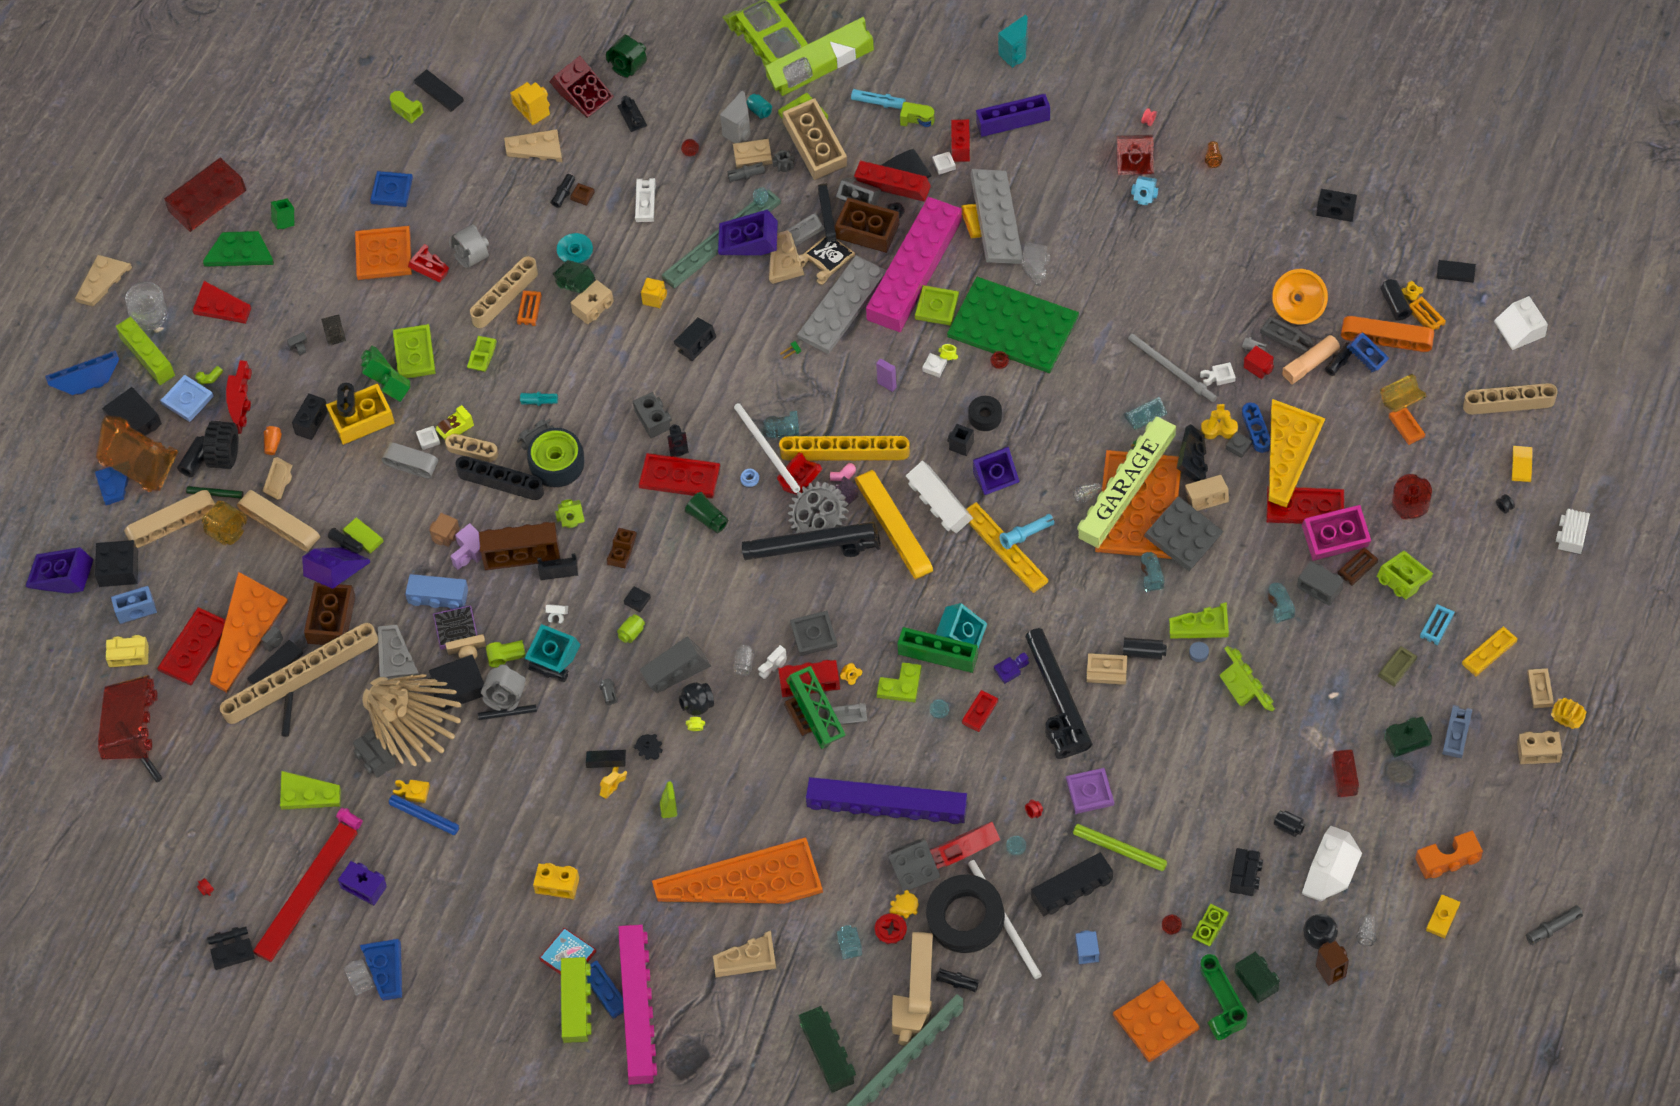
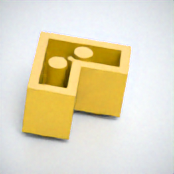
M526 82L510 92L512 104L532 125L550 115V104L547 100L548 93L544 87H540L536 82L532 85Z

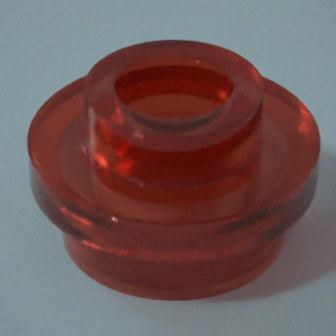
M687 139L683 142L681 151L686 156H694L699 151V145L695 140Z
M1003 351L995 352L990 359L991 365L996 369L1007 367L1009 364L1008 355Z

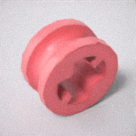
M1147 108L1141 123H1147L1148 126H1151L1157 112H1151Z

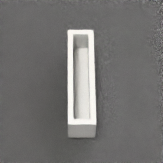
M923 460L906 475L910 480L909 486L915 492L917 490L920 492L919 498L926 505L930 504L932 507L930 511L937 518L940 516L943 520L941 524L947 531L952 530L957 534L973 519L933 469Z

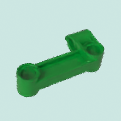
M1213 954L1203 956L1200 963L1201 974L1207 981L1223 1011L1222 1014L1212 1018L1209 1022L1207 1021L1213 1035L1219 1041L1246 1027L1247 1011L1219 964L1218 958ZM1207 964L1215 966L1213 969L1205 968ZM1239 1015L1242 1016L1243 1019L1240 1021H1236L1233 1019V1017Z

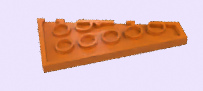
M240 572L237 575L210 679V684L226 693L261 643V638L269 631L288 603V599Z

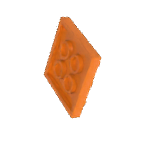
M409 226L355 231L357 280L412 275V269L408 267L411 260Z
M1164 980L1113 1012L1114 1018L1148 1062L1153 1061L1197 1032L1200 1028Z

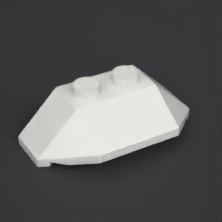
M1333 826L1328 828L1310 867L1302 895L1321 902L1330 896L1348 889L1362 855L1361 850L1349 832Z

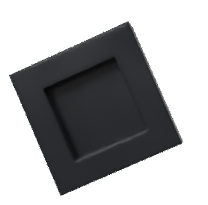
M634 586L624 599V604L641 612L651 597L650 594Z

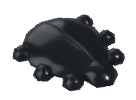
M656 734L642 735L633 746L634 749H638L639 756L645 755L646 760L650 758L657 760L659 753L663 751L659 748L662 742L656 739Z

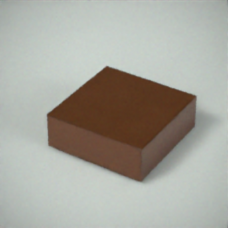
M578 183L570 199L587 206L595 190Z

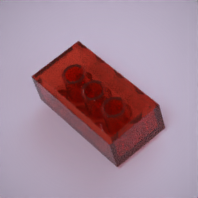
M220 157L165 197L164 201L168 212L191 232L246 191L243 178Z

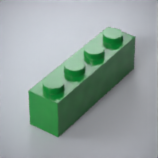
M905 627L902 628L897 643L898 655L973 673L978 659V645Z

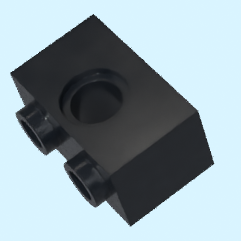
M1321 189L1316 216L1353 222L1357 195Z
M308 393L292 421L295 435L310 440L314 438L328 413L324 398Z

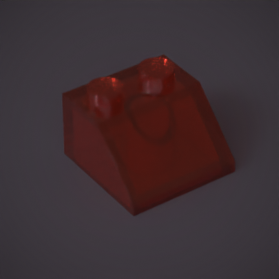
M1153 135L1116 136L1117 175L1154 174Z

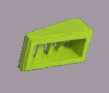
M671 781L667 782L660 799L662 818L677 817L678 815L673 783Z

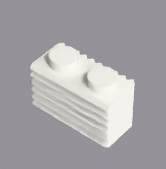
M1567 509L1566 515H1561L1559 526L1563 528L1562 531H1558L1556 542L1559 543L1558 549L1581 554L1590 516L1589 513Z

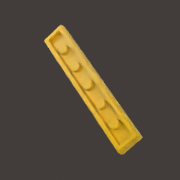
M977 502L966 509L973 517L969 525L1033 593L1048 583L1047 577L1016 544L1012 545L1010 549H1005L1002 546L999 536L1004 531Z

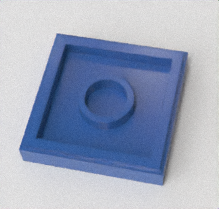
M377 171L370 199L371 204L406 207L413 175Z

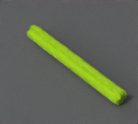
M1077 824L1073 830V834L1157 870L1164 871L1167 866V861L1083 825Z

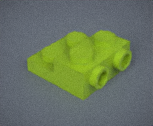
M1402 551L1383 564L1376 577L1379 578V582L1382 585H1388L1392 588L1396 596H1402L1407 600L1417 593L1421 585L1432 578L1433 573L1407 552Z

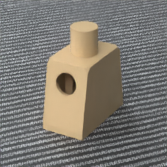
M893 995L892 1030L894 1034L900 1035L898 1041L900 1045L906 1046L912 1037H915L927 1025L932 1012V1001H930L929 1014L909 1013V997Z

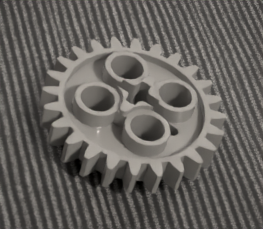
M817 481L816 486L809 483V489L803 486V493L797 492L799 497H792L795 503L789 505L793 509V511L788 512V515L793 517L788 520L793 524L791 529L796 531V533L845 526L842 521H846L848 518L844 514L849 513V510L844 508L848 505L846 501H843L846 497L841 494L838 488L835 489L834 485L831 484L829 486L826 482L821 485ZM818 497V501L813 504V499ZM834 505L833 509L828 512V508ZM809 513L808 518L803 520L804 515ZM824 521L823 527L818 528L819 524Z

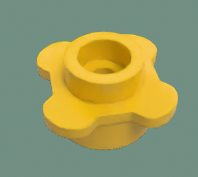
M1409 281L1407 286L1401 289L1405 298L1410 301H1415L1418 299L1419 294L1423 293V288L1418 287L1413 281Z
M849 663L843 667L840 678L848 681L849 685H853L858 676L862 675V670L860 668L857 669L853 663Z

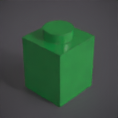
M288 198L271 202V221L277 229L295 226L294 207Z

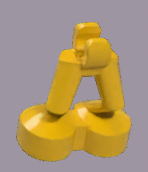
M1217 404V410L1212 411L1210 418L1201 423V432L1205 435L1206 439H1214L1218 435L1231 439L1238 432L1237 422L1231 418L1228 410H1224L1225 404Z

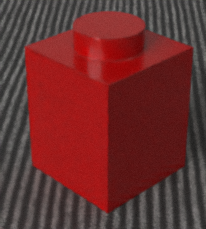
M1255 346L1244 357V368L1262 380L1266 374L1269 375L1272 372L1274 357L1258 346Z

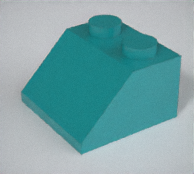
M1026 14L998 33V55L1012 68L1017 64H1021L1026 59L1028 42V16Z
M962 603L945 607L935 635L975 644L979 648L988 623Z
M541 624L525 659L560 673L573 662L581 644L575 637Z

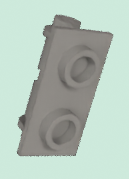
M865 703L832 707L841 725L867 722Z

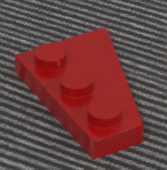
M206 281L202 284L193 308L194 315L246 324L251 311L250 304Z

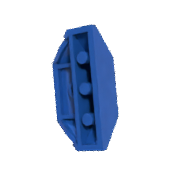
M115 350L48 374L45 377L49 386L71 395H80L88 389L100 388L107 383L119 361V357Z

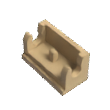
M1222 475L1185 485L1186 492L1188 493L1186 495L1190 506L1197 511L1229 502L1228 487Z

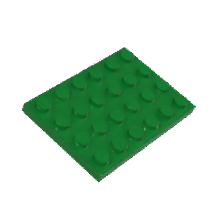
M977 276L947 333V337L1050 374L1079 317V312Z

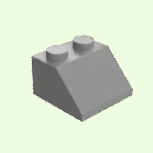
M743 91L720 114L722 135L734 143L747 141L751 134L745 92Z

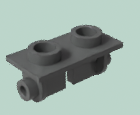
M542 419L535 424L534 429L530 431L526 429L519 434L520 437L517 443L523 442L521 447L524 451L528 450L529 443L535 435L543 430L555 428L553 425L549 426L551 419L547 421Z

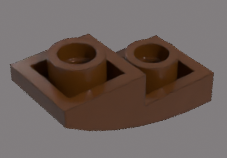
M618 528L613 539V547L607 558V565L626 568L637 536L636 531Z

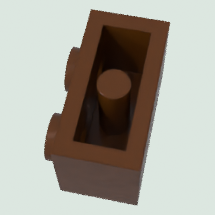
M1337 941L1327 942L1320 946L1316 961V968L1327 985L1330 986L1346 977L1349 963L1345 948L1339 946Z

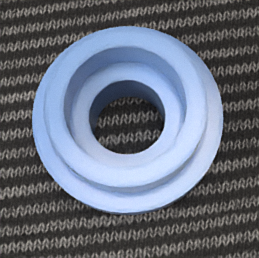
M746 469L740 476L741 483L746 487H753L759 482V474L754 469Z

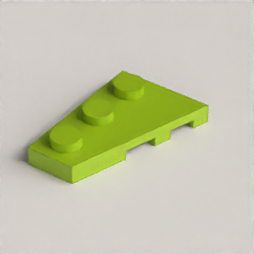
M1227 602L1220 604L1216 608H1204L1202 612L1195 614L1190 612L1169 618L1170 639L1229 637Z
M281 771V810L340 806V785Z

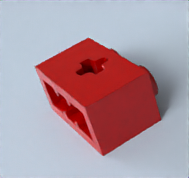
M969 119L951 120V147L954 162H970Z

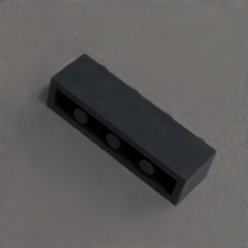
M1099 852L1032 888L1031 898L1043 917L1047 914L1052 915L1062 906L1071 905L1077 898L1083 895L1088 896L1094 889L1108 885L1113 880V870L1102 853Z

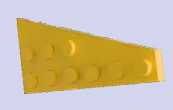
M1274 399L1271 402L1269 501L1287 508L1324 425L1325 418Z

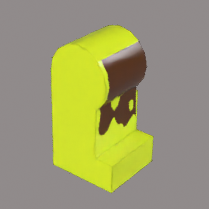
M461 405L456 408L454 414L449 416L448 419L442 420L436 426V431L444 440L451 434L460 435L474 426L472 416Z

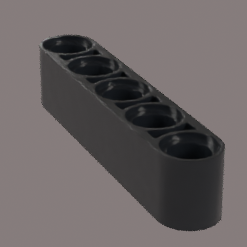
M461 456L456 460L455 465L458 476L463 480L531 500H539L544 495L542 480L537 476L468 456Z

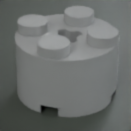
M473 224L449 237L450 248H454L456 251L454 254L456 260L465 268H469L489 256L487 246H489L488 240L485 236L481 237L476 226Z
M500 665L498 668L490 670L481 690L484 703L499 711L501 708L507 709V711L514 710L518 706L525 688V677L511 670L507 665Z

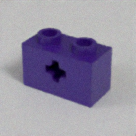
M350 861L338 879L341 889L373 906L387 888L385 877L377 871L373 873L362 863L356 864Z

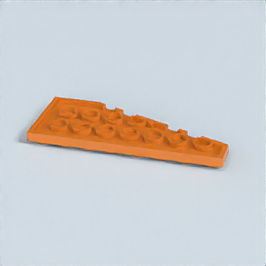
M806 837L652 880L658 902L785 904L823 893Z

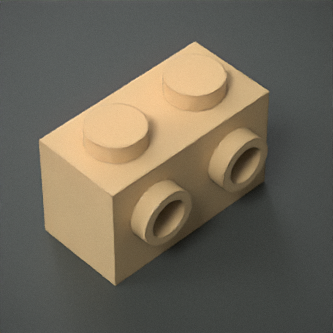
M1545 731L1543 733L1525 732L1519 734L1517 746L1520 764L1560 762L1562 748L1559 732Z

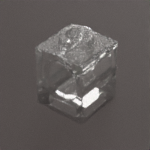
M362 959L352 961L344 967L355 995L374 988L373 981Z

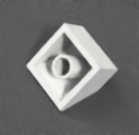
M1530 296L1512 303L1494 320V323L1512 350L1545 337L1548 326Z

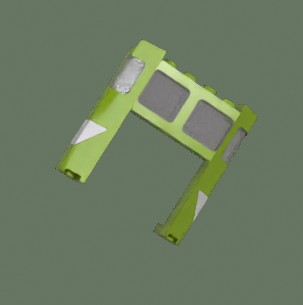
M755 0L722 17L731 31H734L737 36L743 34L747 44L752 45L756 56L761 57L762 63L766 68V77L771 82L775 91H779L782 96L874 50L873 37L866 30L864 16L810 44L806 42L779 6V4L787 0Z

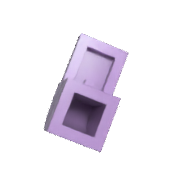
M469 523L455 534L457 544L461 548L451 555V560L457 570L462 566H466L471 559L478 563L482 558L479 532Z

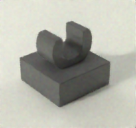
M304 332L287 339L290 351L296 348L299 356L306 353L304 344L307 343V337Z

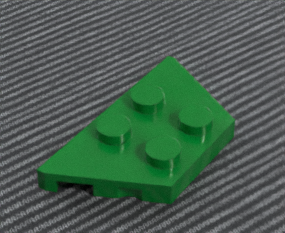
M259 231L222 232L204 258L203 264L204 267L274 265V261Z

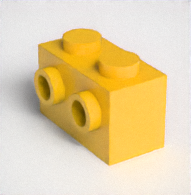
M538 863L533 883L535 893L575 899L579 882L578 869L571 866L559 867L552 863Z

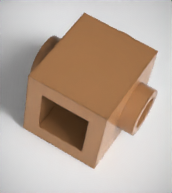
M440 513L437 520L432 522L429 529L433 542L447 547L450 546L452 541L456 540L455 534L460 530L458 520L443 513Z

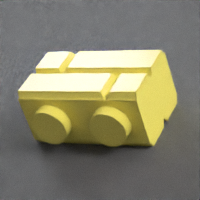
M134 635L131 638L117 636L106 640V661L109 667L148 664L149 645L146 637L141 635Z

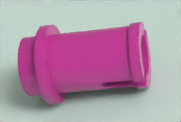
M341 808L336 815L340 823L344 822L354 830H358L363 822L362 819L350 813L348 808Z

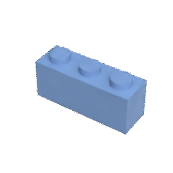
M410 574L405 595L408 604L414 606L428 605L433 608L448 607L450 609L465 607L468 585L464 579Z

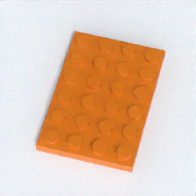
M1106 450L1102 484L1103 492L1107 488L1109 479L1111 477L1114 478L1117 474L1118 466L1126 461L1128 452ZM1162 455L1100 547H1095V552L1172 559L1144 537V535L1179 495L1181 471L1177 469L1178 456Z

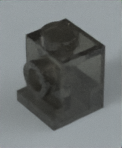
M339 314L321 319L328 346L346 341Z

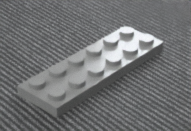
M972 169L970 176L986 262L1021 264L1023 256L1007 172Z
M856 255L799 331L797 338L829 354L876 291L887 270Z

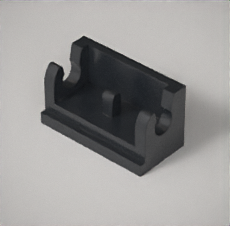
M697 317L673 342L680 348L678 350L680 354L693 361L716 338L713 325Z
M572 553V558L542 561L541 558H537L540 580L579 576L576 554Z

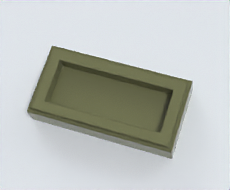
M1400 646L1379 672L1378 677L1395 687L1416 661L1417 656Z

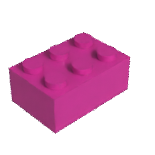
M1360 505L1306 518L1302 523L1312 561L1366 548L1371 542Z

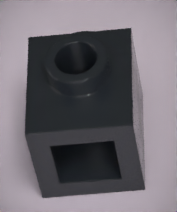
M956 424L953 431L948 435L949 450L967 456L974 443V430Z

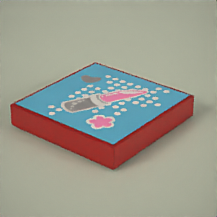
M563 928L539 959L561 975V958L585 957L588 963L596 953V949L566 928Z

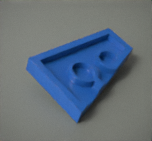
M394 939L360 945L380 998L383 1001L402 998L401 941Z

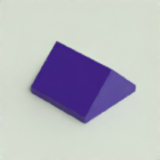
M1009 447L973 459V474L984 495L1020 482Z

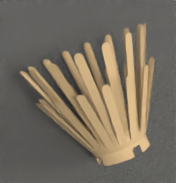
M424 674L392 679L379 677L370 683L373 685L370 690L365 689L362 699L363 706L369 711L377 740L378 738L380 739L384 750L386 749V742L392 756L395 754L400 763L403 764L404 761L387 729L413 766H417V763L395 728L426 762H431V759L423 751V743L406 726L440 753L444 752V748L430 738L435 733L425 725L449 739L455 738L453 733L425 717L439 723L443 721L442 718L460 723V718L416 701L439 707H445L446 705L461 707V703L410 692L456 694L457 692L451 689L419 687L445 686L448 683L437 682L435 679L411 680L426 677Z

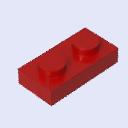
M981 690L962 719V724L980 732L997 705L998 698Z

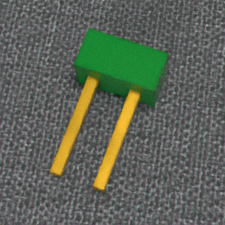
M796 341L790 343L791 347L780 353V355H782L792 348L794 349V351L783 357V359L787 358L795 352L796 354L801 352V349L796 343Z

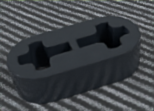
M347 382L340 384L337 389V409L342 417H350L355 413L356 394L354 386ZM345 390H349L347 397L344 395ZM345 403H348L349 406L347 410H344Z

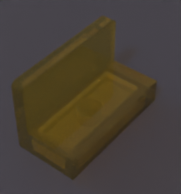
M1413 374L1380 389L1384 406L1393 412H1397L1427 397L1426 393L1419 389L1416 376Z

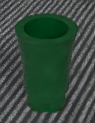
M703 492L694 495L685 507V513L696 518L716 533L721 532L729 521L707 499Z

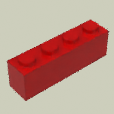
M861 160L854 174V178L857 181L879 188L883 192L925 202L931 188L926 176Z

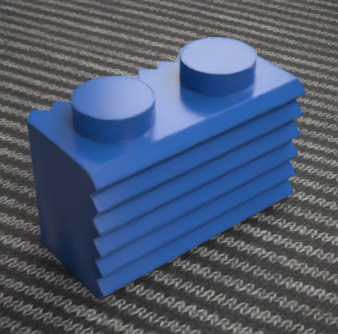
M1363 332L1358 334L1347 345L1349 352L1352 351V354H1355V357L1360 359V362H1363V365L1368 367V370H1371V372L1379 370L1389 359Z

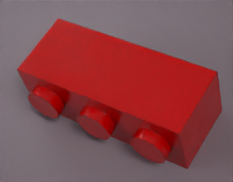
M823 660L817 663L806 662L802 665H786L778 668L782 698L794 696L786 681L789 675L809 666L812 667L824 692L840 690L836 660ZM808 672L799 676L802 683L810 685L811 678Z

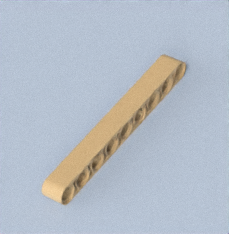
M363 623L225 700L220 705V712L225 721L229 724H235L286 696L289 692L295 691L375 646L378 642V636L374 627L370 623Z

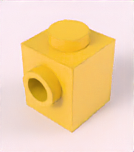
M646 278L641 290L643 305L661 308L662 302L667 296L664 281Z

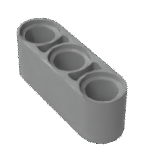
M389 443L381 459L389 467L423 478H431L439 462L435 456L397 443Z

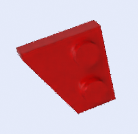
M424 244L409 261L408 267L440 283L448 274L449 267L440 261L436 254L432 255L428 251L429 247Z

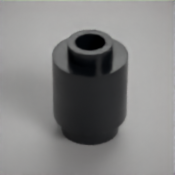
M1280 810L1274 820V825L1277 826V829L1294 837L1298 834L1301 835L1305 828L1304 819L1288 811L1283 812Z

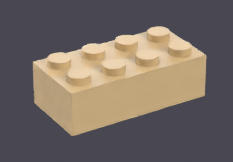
M815 98L783 112V123L814 180L847 166V156Z

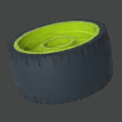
M549 428L535 435L530 441L527 450L528 465L532 475L539 477L543 485L554 488L566 486L577 480L583 471V447L573 432L564 428Z

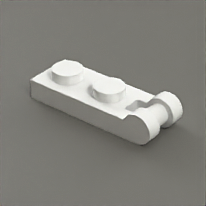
M649 178V180L637 179L636 222H654L655 178Z

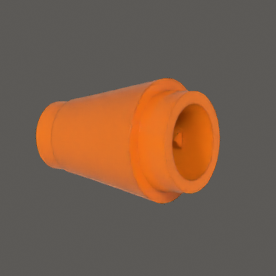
M275 426L266 427L264 431L265 454L275 455L282 437L280 428Z

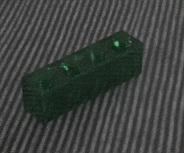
M822 1006L800 1014L799 1023L831 1093L854 1084L856 1072L853 1065H848L846 1058H848L844 1046L840 1047L838 1043L840 1038L837 1030H832L830 1026L832 1020L828 1011L824 1012Z

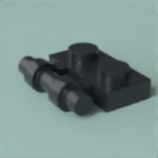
M246 926L242 928L234 927L231 931L214 933V936L207 937L209 945L217 943L218 946L210 949L215 970L255 959L250 939L242 940L241 936L248 934ZM235 938L234 943L224 945L223 941Z

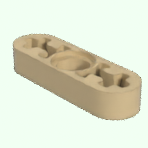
M451 434L445 440L447 450L451 453L487 462H492L498 458V449L494 443L458 434ZM469 445L477 446L474 451L467 450Z

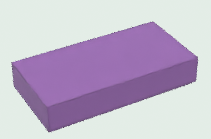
M879 359L876 363L877 382L893 392L897 388L895 366L883 359Z

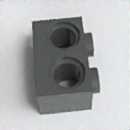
M651 392L633 400L634 411L650 438L669 430L672 419L668 411L663 410V403L659 397L656 398L654 393Z

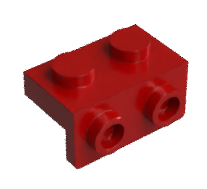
M800 452L786 466V469L799 485L800 493H803L802 487L807 488L809 483L822 470L820 464L806 460ZM780 473L777 480L783 490L797 495Z

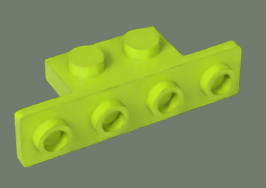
M1229 646L1225 647V651L1234 663L1219 676L1237 703L1243 707L1257 696L1265 709L1269 711L1275 710L1272 705V698L1263 692L1261 682L1257 678L1254 679L1251 674L1253 671L1247 663L1244 664L1241 658L1243 656L1240 651Z

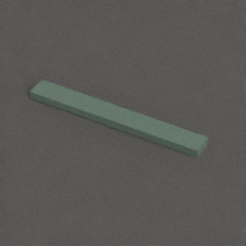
M768 189L730 220L767 209L771 212L781 204V199ZM719 229L662 274V279L675 289L718 254Z

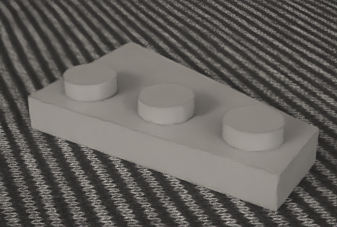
M379 626L380 677L392 679L419 675L398 626Z

